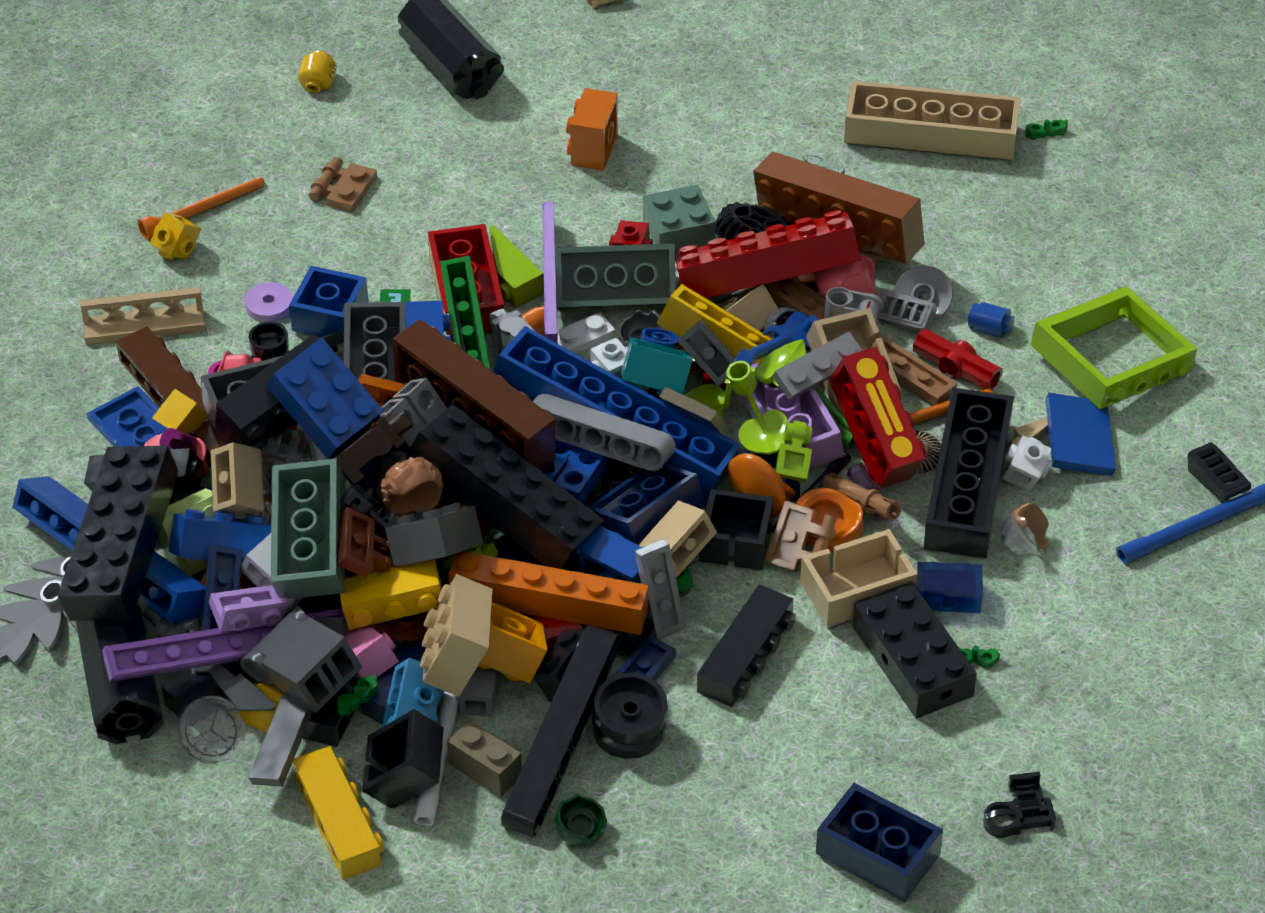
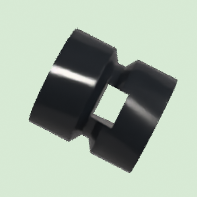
M266 321L257 324L250 330L248 339L252 358H260L264 361L283 356L289 352L288 332L282 324Z

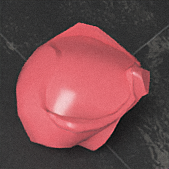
M860 255L861 261L817 271L815 281L819 292L826 298V293L831 288L843 287L848 290L877 295L875 265L871 257ZM868 302L867 308H870L871 302Z

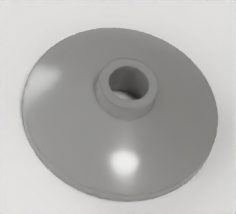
M927 265L916 266L904 272L894 288L895 293L919 299L922 294H929L930 298L927 301L935 303L937 307L933 321L946 313L953 298L952 285L946 274L938 268ZM897 303L896 308L898 311H900L902 306L901 303ZM908 306L904 315L906 319H908L912 310L910 306ZM918 309L914 321H919L922 310Z

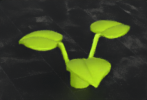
M800 339L772 351L760 361L757 372L746 361L733 362L726 371L728 377L725 380L727 385L726 393L720 386L705 384L690 390L684 395L716 410L722 418V409L729 407L732 389L740 396H747L756 418L747 420L741 426L739 431L741 445L747 451L755 454L771 455L772 453H777L780 444L788 442L783 441L786 423L789 421L781 411L776 409L761 415L752 393L757 385L756 379L765 385H770L773 382L777 388H780L772 375L777 369L806 354L805 342L803 339Z

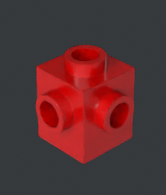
M620 220L615 235H611L609 240V246L653 244V240L650 239L649 223Z

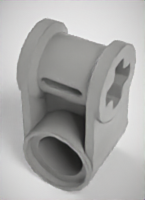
M834 287L826 293L824 319L867 309L868 302H871L870 308L878 327L877 317L882 312L884 303L880 297L874 294L848 290L843 287Z

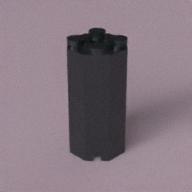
M408 0L399 13L398 23L401 25L399 35L454 94L465 99L474 97L477 100L487 95L488 91L504 72L501 56L448 0Z
M137 605L132 621H76L91 711L98 738L114 744L127 743L126 737L140 735V740L150 738L164 724L155 675L109 682L102 649L105 646L148 640L140 605Z

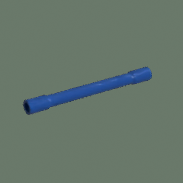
M1265 483L1252 488L1245 494L1160 531L1117 547V556L1126 565L1183 537L1252 507L1265 504Z

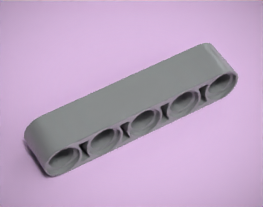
M540 394L533 400L535 404L542 409H547L556 418L555 440L649 471H657L662 468L676 449L673 438L663 431L550 394Z

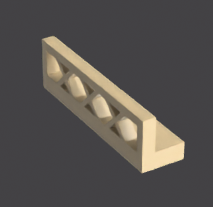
M200 287L80 300L86 345L116 342L146 326L155 335L160 336L206 331ZM182 299H196V305L183 306L179 303ZM161 302L165 304V306L161 309H153L149 307L152 303ZM128 305L135 308L132 312L127 313L119 310L122 306ZM102 309L105 313L100 316L89 317L88 310Z

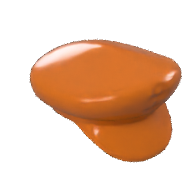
M748 453L739 454L732 458L728 464V481L734 492L774 497L773 518H776L781 513L785 500H791L796 495L795 490L785 484L776 470L761 457Z
M830 488L812 489L801 495L795 503L817 511L814 520L815 524L822 525L825 514L837 518L834 527L836 531L835 537L829 541L827 547L831 553H834V546L859 539L863 533L864 518L862 507L859 503L839 491ZM810 533L807 544L814 547L818 535Z

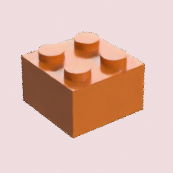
M584 88L581 98L576 99L574 116L568 118L566 132L570 134L567 155H571L572 166L605 170L618 136V93Z

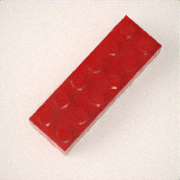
M840 210L827 212L824 214V217L814 220L811 217L796 220L795 224L785 227L782 224L767 227L766 231L756 234L754 231L738 234L737 238L727 241L725 238L709 241L708 245L698 248L696 245L685 246L675 253V261L681 284L704 298L861 261L852 222L848 213H842Z

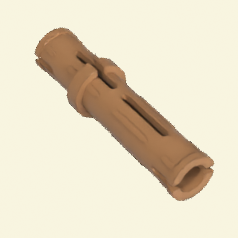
M835 473L827 474L823 479V488H830L848 496L853 501L859 503L865 513L871 515L878 514L889 521H894L893 518L897 519L901 513V504L899 502L884 497L876 489H866Z

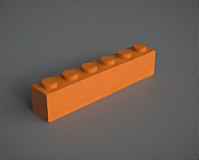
M465 551L455 554L448 574L449 585L455 575L458 574L492 588L493 603L515 612L641 635L648 612L649 585Z

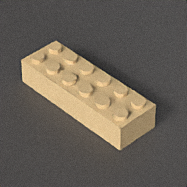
M852 81L845 119L844 143L1013 160L1020 97Z

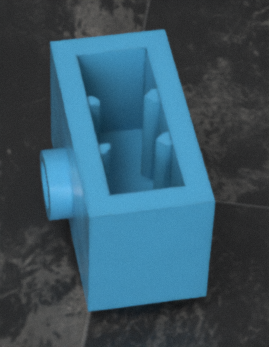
M408 658L395 666L382 727L413 709L438 723L436 709L444 691L422 682L424 668L420 667V661Z

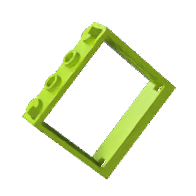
M1127 286L1037 321L1030 344L1099 409L1115 403L1118 404L1124 399L1139 395L1155 386L1163 385L1180 375L1184 376L1186 372L1192 370L1198 350ZM1125 316L1166 353L1163 356L1106 378L1066 340Z

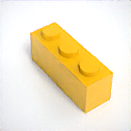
M435 559L390 567V571L384 573L373 571L366 577L357 575L345 578V593H341L340 598L349 630L427 612L431 608L436 609L439 604L438 598L442 590V582Z

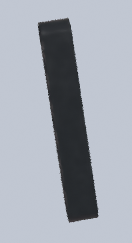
M592 625L585 627L506 802L501 817L502 827L532 837L536 836L537 833L534 831L538 825H542L593 711L597 690L606 681L618 654L621 643L620 634Z

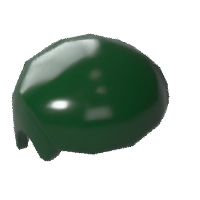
M579 794L565 801L562 800L559 803L554 820L558 835L565 843L575 847L590 846L597 842L604 835L607 826V818L603 807L594 799L580 796Z

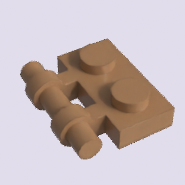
M334 157L322 169L323 174L321 177L314 180L308 196L312 201H318L321 196H326L327 206L354 212L377 178V170L350 163L346 170L341 169L343 165L342 159ZM333 179L338 180L335 186L330 185Z
M785 500L764 561L797 572L801 557L827 549L829 541L833 540L836 534L834 527L837 518L825 514L822 525L815 524L816 510ZM810 533L818 535L812 553L804 550Z

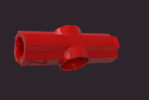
M923 328L913 343V352L938 364L940 371L943 374L948 373L952 375V379H957L961 376L984 389H994L1002 377L1003 368L978 356L974 347L966 341L958 340L956 343H953Z

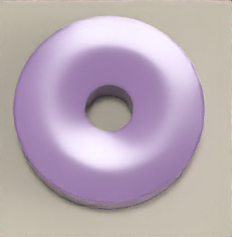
M274 282L262 283L251 288L245 296L246 311L251 318L257 321L275 322L285 318L290 313L289 304L292 301V293L282 284Z

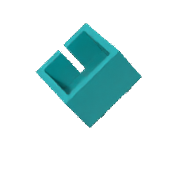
M630 337L621 370L622 380L641 390H644L645 386L655 388L658 395L661 394L664 387H668L683 395L692 358L688 352Z

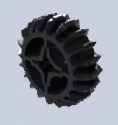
M734 202V204H727L726 207H722L721 213L717 217L715 233L718 236L717 238H725L727 241L737 238V235L743 232L754 231L756 234L766 231V228L772 225L782 224L785 227L791 225V223L786 221L784 216L777 215L776 211H770L766 207L763 208L757 204L750 205L747 202L743 204Z

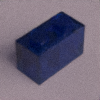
M917 561L918 577L916 588L932 611L981 613L983 596L982 564Z

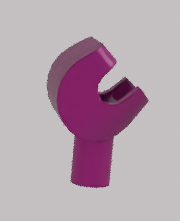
M169 428L161 435L159 444L160 446L168 445L169 449H182L188 446L195 447L198 439L175 428Z

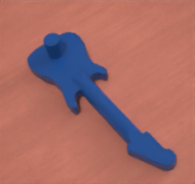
M794 312L783 325L769 326L763 332L764 336H773L774 339L747 351L742 348L733 362L746 361L751 366L755 360L768 355L781 346L800 339L804 340L806 350L811 351L806 335L813 322L819 319L814 315L807 317L802 312Z

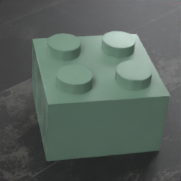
M699 185L643 196V221L649 223L650 237L653 240V244L674 243L675 253H677L682 247L696 245L698 248L708 245L709 241L715 239L716 222Z

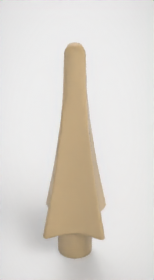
M1047 416L1032 423L1013 428L1014 439L1007 443V447L1009 448L1011 443L1017 445L1023 435L1040 440L1049 431Z

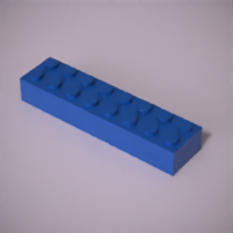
M526 326L521 329L499 354L493 369V373L505 378L508 384L519 392L528 395L531 401L540 394H550L669 434L675 442L676 449L666 463L697 474L705 503L708 502L710 490L717 489L726 477L728 464L741 447V444Z

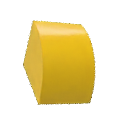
M174 389L152 418L168 429L175 428L189 434L202 425L207 419L208 414L197 402Z

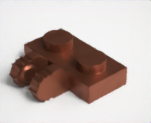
M349 507L340 513L338 566L363 577H366L373 570L379 573L390 571L392 560L387 556L391 554L388 540L374 534L375 519Z

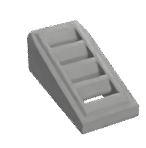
M881 290L879 297L884 305L887 299L892 300L887 314L880 313L877 317L878 320L917 333L923 328L926 330L930 329L937 312L935 303ZM897 303H901L902 306L898 316H893ZM908 306L912 307L908 319H904ZM918 309L922 310L919 321H914Z

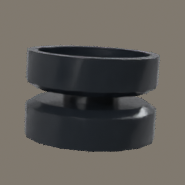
M620 673L608 678L598 688L594 698L592 730L593 737L598 746L609 755L623 759L640 758L652 753L661 744L665 734L668 712L666 694L657 682L642 674Z

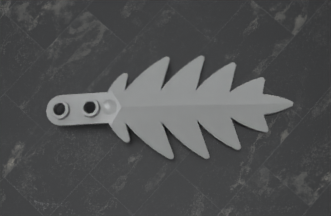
M70 556L47 559L31 564V567L35 570L61 577L26 580L3 587L7 592L36 600H25L0 606V620L12 623L0 627V662L9 657L14 664H18L31 647L35 635L48 650L54 647L62 628L63 614L68 618L57 595ZM70 621L77 629L76 621Z

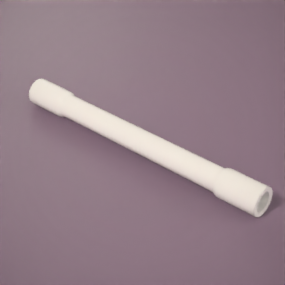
M444 691L438 717V724L444 727L440 766L441 774L438 784L419 794L414 815V822L417 825L432 826L438 807L439 790L448 754L447 740L452 736L459 704V697Z

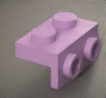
M272 585L211 593L209 598V605L220 632L274 626L285 618L289 604L286 597H278Z

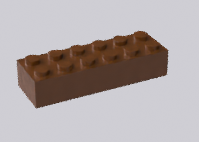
M421 319L393 338L394 376L396 382L407 384L411 380L427 378L447 408L453 404L464 411L470 418L490 431L492 435L509 448L515 450L517 454L534 467L542 471L555 461L556 418H554L550 411L542 409L531 401L528 395L516 390L508 384L505 378L500 375L497 376L485 367L482 361L474 359L463 351L459 344L451 342L437 328L429 326Z

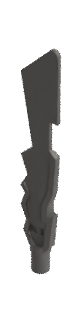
M150 607L144 609L143 616L156 627L158 638L189 633V630L177 621L169 622ZM221 663L193 668L195 673H209L238 711H273L276 708L275 703L241 673L235 677Z

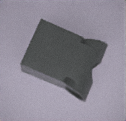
M298 605L240 660L242 669L250 677L265 685L274 684L280 691L315 714L362 668L361 663L344 636L307 617Z

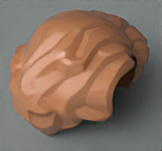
M410 457L408 460L396 463L385 474V479H382L381 492L384 497V505L393 513H400L402 516L431 508L435 509L442 495V474L437 467L423 457Z

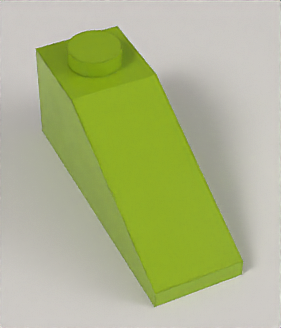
M494 225L489 227L490 245L503 301H509L515 308H518L544 295V273Z

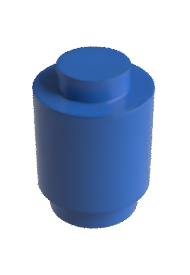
M986 302L974 303L968 315V326L973 327L975 331L1003 338L1005 333L1012 331L1014 316H1011L1010 309Z

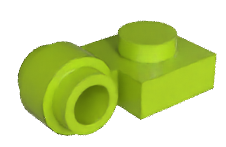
M794 420L793 423H786L783 441H788L789 444H780L775 469L781 478L806 482L808 478L812 449L802 446L809 445L812 427L807 426L805 422Z

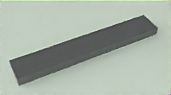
M314 617L315 621L344 636L348 626L345 618ZM284 692L248 778L252 785L283 787L313 713Z

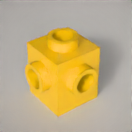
M164 212L159 224L154 229V235L150 244L158 248V254L172 261H174L175 257L186 259L194 250L195 242L202 228L182 216Z

